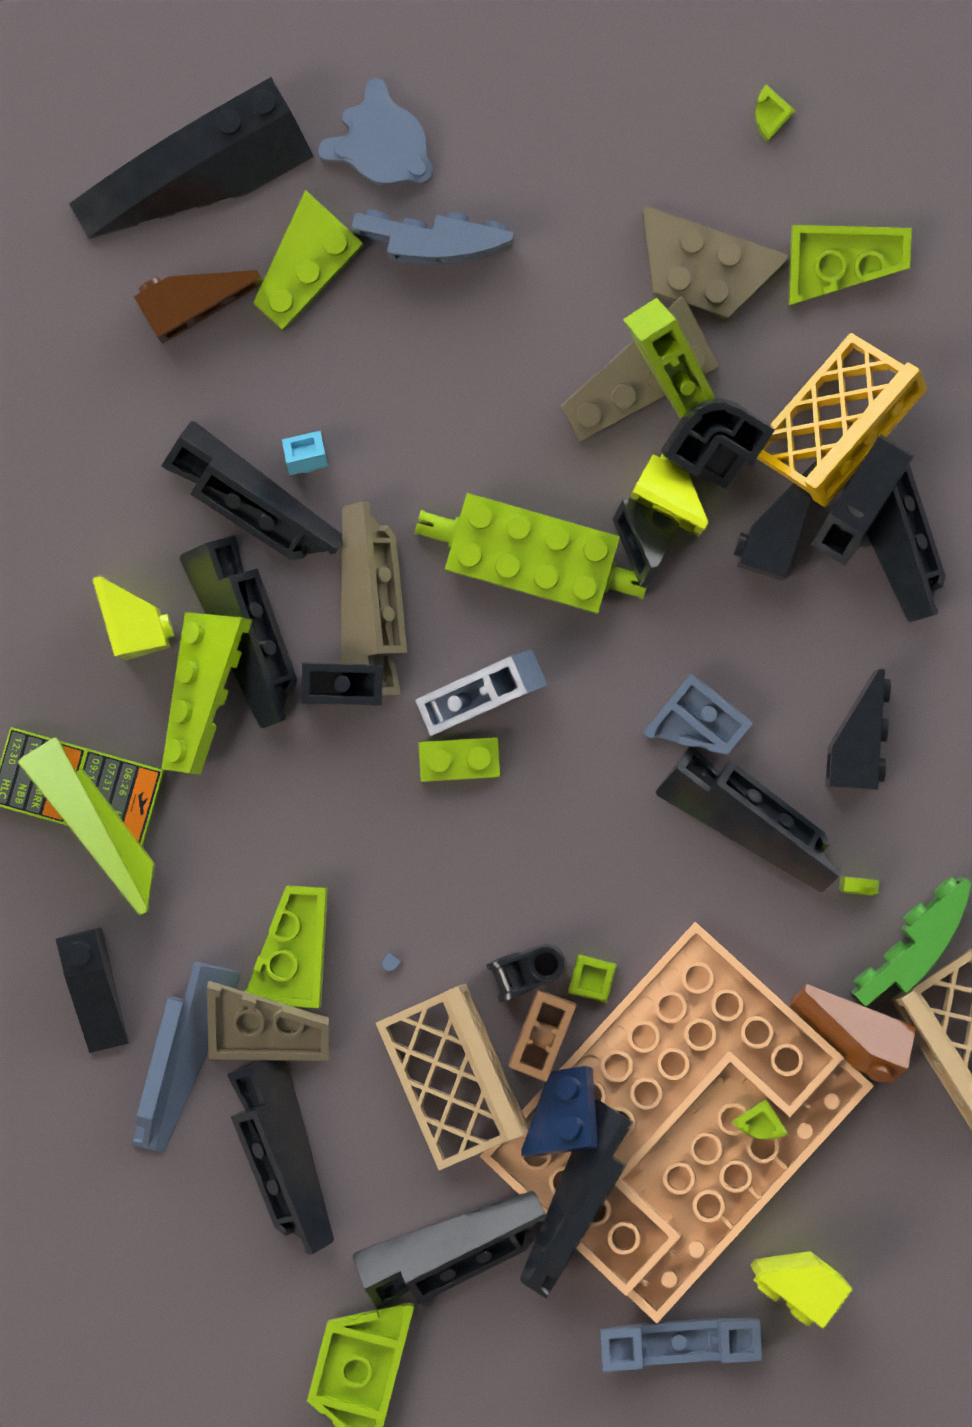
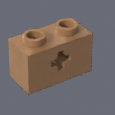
M537 988L510 1057L509 1067L547 1082L576 1008L575 1003Z

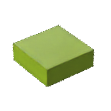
M578 954L568 993L607 1003L617 964Z

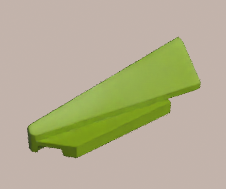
M54 737L19 759V765L140 916L149 912L151 884L155 871L154 861L83 769L75 771L58 738Z

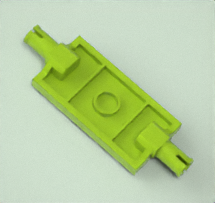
M466 493L460 517H456L455 520L425 512V510H421L418 517L420 522L433 525V527L417 523L415 535L447 542L448 547L451 548L445 571L595 614L599 612L604 592L608 593L609 589L639 597L642 600L644 598L647 588L631 584V582L639 584L634 571L617 567L616 562L613 561L620 536L470 493Z

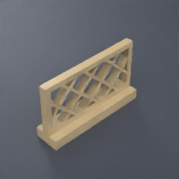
M971 948L916 984L907 993L902 991L891 998L890 1001L903 1022L916 1027L914 1035L916 1043L972 1131V1074L967 1068L970 1051L972 1052V1005L969 1017L950 1012L954 990L972 994V988L955 985L958 969L969 961L972 964ZM949 975L948 983L940 981ZM932 985L947 988L943 1010L930 1008L921 993ZM934 1014L941 1015L940 1023ZM949 1018L968 1022L964 1044L951 1042L947 1036L946 1030ZM956 1048L963 1050L962 1056L959 1055Z
M466 983L376 1022L439 1171L528 1132L527 1122ZM442 1002L449 1015L445 1031L424 1024L430 1007ZM422 1011L419 1021L410 1018V1016ZM403 1021L416 1026L409 1047L395 1042L389 1029L390 1025ZM452 1027H454L458 1037L450 1034ZM422 1029L442 1037L435 1057L414 1050ZM447 1040L462 1045L465 1057L461 1068L440 1060ZM399 1050L406 1053L404 1060L402 1059ZM412 1056L432 1063L425 1084L410 1078L407 1068ZM468 1064H470L474 1074L466 1071ZM438 1066L458 1074L451 1094L430 1087ZM463 1077L478 1082L482 1092L477 1105L456 1097ZM415 1087L422 1090L420 1097L418 1096ZM427 1093L448 1100L441 1121L426 1115L423 1104ZM484 1101H486L489 1110L482 1108ZM453 1103L474 1111L467 1131L446 1124ZM479 1114L494 1119L500 1133L499 1136L485 1140L472 1134ZM431 1124L438 1127L436 1134H434ZM443 1130L464 1138L459 1153L446 1159L439 1145ZM469 1140L478 1143V1145L466 1150Z

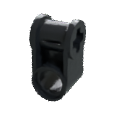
M542 944L526 951L516 952L486 964L488 970L493 971L500 990L498 999L500 1002H503L559 978L564 969L565 958L562 951L555 945ZM549 952L555 955L558 960L557 969L548 974L539 971L535 963L539 954ZM505 969H508L513 985H511Z

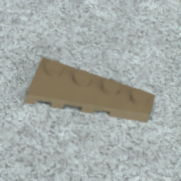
M680 296L667 310L677 320L705 375L718 368L719 365L684 296ZM633 340L629 345L620 350L599 372L597 371L566 399L560 407L577 440L582 441L666 395Z

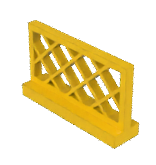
M850 333L771 423L775 432L757 459L810 493L812 499L825 508L855 474L878 436L881 434L887 437L928 390L920 369L909 362L905 365L901 364ZM854 348L865 355V364L844 368L843 360ZM891 370L896 374L889 384L873 385L874 372ZM866 374L867 388L846 392L845 378ZM839 379L840 393L823 397L818 396V389L824 382ZM868 398L869 406L863 413L848 416L847 402ZM841 403V418L820 421L819 407ZM813 409L814 423L793 427V417L799 411ZM843 427V436L837 443L822 446L821 431ZM815 433L816 447L795 451L794 436ZM787 438L788 452L771 455L765 451L772 441ZM817 457V466L807 477L796 471L797 460Z

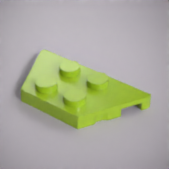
M404 1303L328 1320L307 1402L318 1412L325 1414L331 1419L335 1427H383L415 1304Z

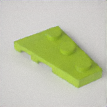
M306 190L253 302L283 332L364 247L363 242Z
M292 885L285 887L268 930L269 934L255 963L254 972L248 987L244 992L293 1007H321L328 888Z

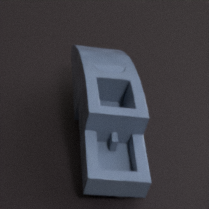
M369 209L365 210V214L355 212L351 226L352 233L356 237L387 243L388 260L409 264L443 265L475 261L512 248L514 232L507 231L508 226L495 221H485L484 225L468 222V216L456 212H446L445 216L436 215L433 230L426 229L427 224L419 220L405 218L403 223L388 220V215L383 212Z

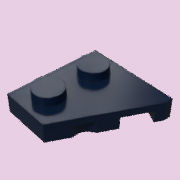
M580 1066L551 1071L547 1082H545L523 1143L521 1155L531 1158L598 1148L593 1068Z

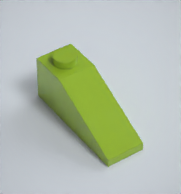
M657 298L623 319L638 350L680 419L695 404L708 399H716L677 320Z

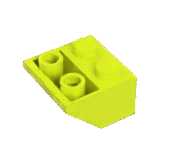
M811 1251L757 1258L750 1264L756 1275L753 1280L758 1284L757 1287L776 1302L780 1297L787 1301L786 1306L791 1309L790 1312L808 1327L814 1321L824 1328L853 1290L840 1273Z

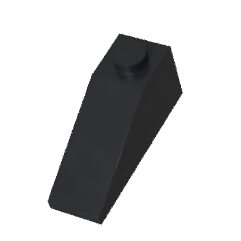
M814 462L802 475L807 477L817 466V462ZM793 483L748 529L747 534L740 532L733 555L740 557L737 567L780 581L786 578L812 498L810 493Z
M102 928L57 938L56 943L64 977L89 1053L128 1044V1036Z

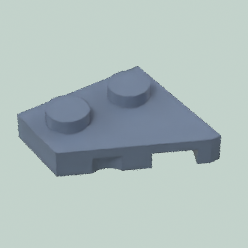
M690 673L645 728L643 734L651 738H661L678 742V744L701 747L709 751L728 755L753 725V722L693 673Z

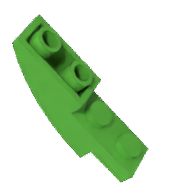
M949 877L933 891L937 896L926 906L922 903L917 904L903 917L906 923L900 930L910 941L906 944L902 941L896 943L883 955L887 961L876 970L872 967L867 968L853 981L856 987L850 993L859 1004L864 1007L868 1006L893 983H895L900 991L907 993L925 976L949 944L960 923L972 885L967 878L959 877L954 880L953 877Z

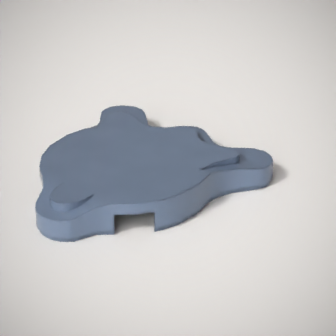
M373 78L366 84L363 103L348 108L342 113V121L349 128V133L346 136L324 139L318 147L319 156L323 161L346 163L352 166L363 178L381 186L399 182L401 184L410 182L422 185L428 182L433 174L432 164L427 157L426 137L421 124L409 111L397 106L388 94L386 83L379 78Z

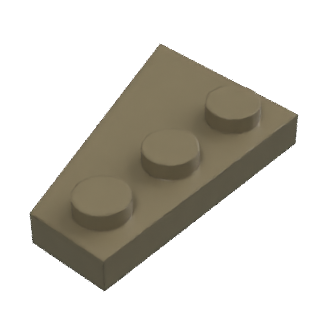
M208 980L209 1060L329 1061L330 1037L328 1017Z

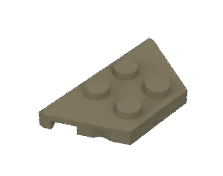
M644 206L642 220L646 235L652 293L655 296L673 302L680 296H684L690 308L728 320L787 261L788 254Z

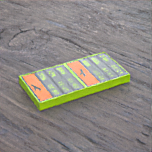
M10 727L0 762V807L68 826L18 763V760L53 738ZM60 741L75 771L83 769L143 847L165 770Z

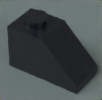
M302 662L301 703L382 706L383 665Z

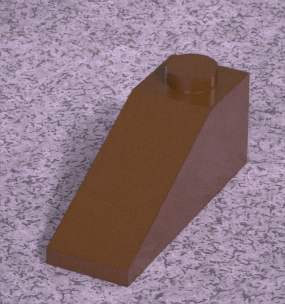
M257 270L167 276L162 280L159 277H155L139 287L140 293L133 297L158 339L163 344L262 285L263 280Z

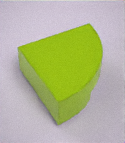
M766 84L756 102L755 122L761 136L768 143L792 117L795 110Z
M840 876L839 890L849 894L876 896V894H879L880 880Z
M766 1099L732 1121L743 1133L757 1139H776L788 1134Z

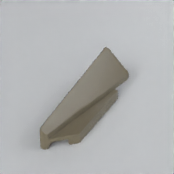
M361 501L342 508L341 663L383 665L382 697L396 696L401 694L393 655L407 653L396 535L388 525L380 526L371 516V505L368 501Z

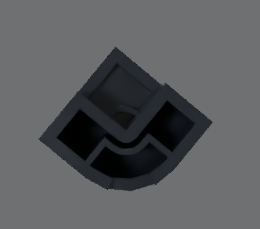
M708 399L695 404L682 416L661 448V452L664 457L698 477L701 474L726 489L745 459L751 463L755 462L775 432V429L771 424L737 403L726 399Z

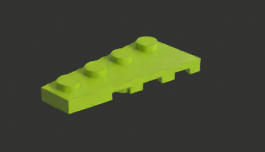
M185 612L162 769L201 775L217 728L213 719L216 710L225 704L229 690L225 689L224 686L230 668H237L242 653L237 648L242 633L249 632L252 623L251 619Z

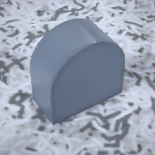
M388 952L382 961V966L387 971H393L401 961Z

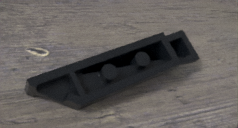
M909 464L867 536L907 621L914 622L938 613L933 599L934 593L943 587L946 575ZM850 480L844 485L845 488L847 487Z
M235 535L205 543L181 554L180 561L205 614L241 617L252 620L249 632L242 633L237 648L238 651L242 652L237 668H231L260 728H266L285 721L284 704L287 696L294 692L298 680L258 568L243 572Z
M689 746L656 790L657 796L819 892H824L841 874L840 869L833 866L825 851L829 846L826 833L731 760L720 772L698 750Z

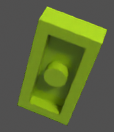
M498 737L418 742L421 782L500 777Z

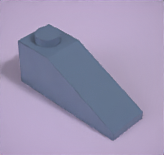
M531 649L505 658L417 698L415 701L429 734L432 736L548 685Z

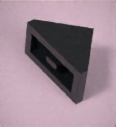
M631 498L622 499L612 520L640 587L647 586L680 524Z

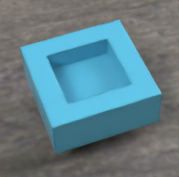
M321 431L282 439L289 475L302 472L309 473L319 468L328 467Z

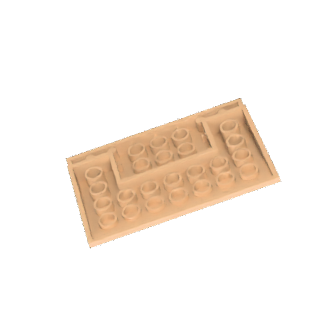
M696 922L692 924L559 1069L580 1066L593 1068L595 1099L602 1101L634 1121L614 1154L615 1158L627 1164L578 1245L577 1250L625 1296L630 1297L650 1318L658 1323L874 1087L840 1053ZM543 1088L522 1110L528 1127H530ZM766 1099L788 1134L776 1139H757L743 1133L732 1121ZM525 1133L520 1137L490 1148L480 1155L519 1195L534 1191L546 1214L571 1152L531 1158L521 1155V1149L527 1135Z

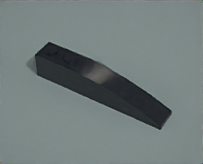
M270 77L161 140L70 202L69 205L88 238L92 239L138 226L139 223L152 219H163L174 216V213L195 207L199 209L212 205L213 202L231 197L234 199L245 196L314 156L290 108L274 80Z

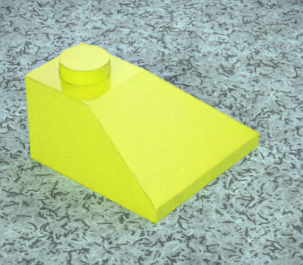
M663 453L661 457L652 454L630 498L679 523L680 528L699 537L707 526L708 520L689 473L681 469L682 467L664 457Z
M101 576L92 578L115 657L126 661L171 648L168 638L174 637V631L168 614L161 615L160 609Z

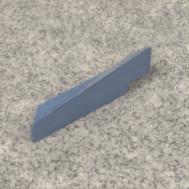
M197 961L192 966L185 998L175 996L167 998L136 1116L135 1125H137L132 1145L157 1152H162L166 1149L209 1050L208 980L236 989L240 979L239 972Z

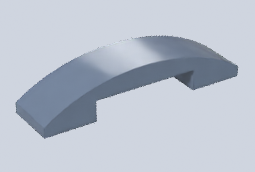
M703 1318L659 1321L658 1323L646 1322L600 1330L603 1372L643 1369V1366L717 1360H720L722 1363L762 1361L759 1319Z

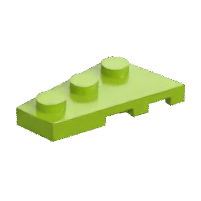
M791 225L788 305L909 269L912 228Z

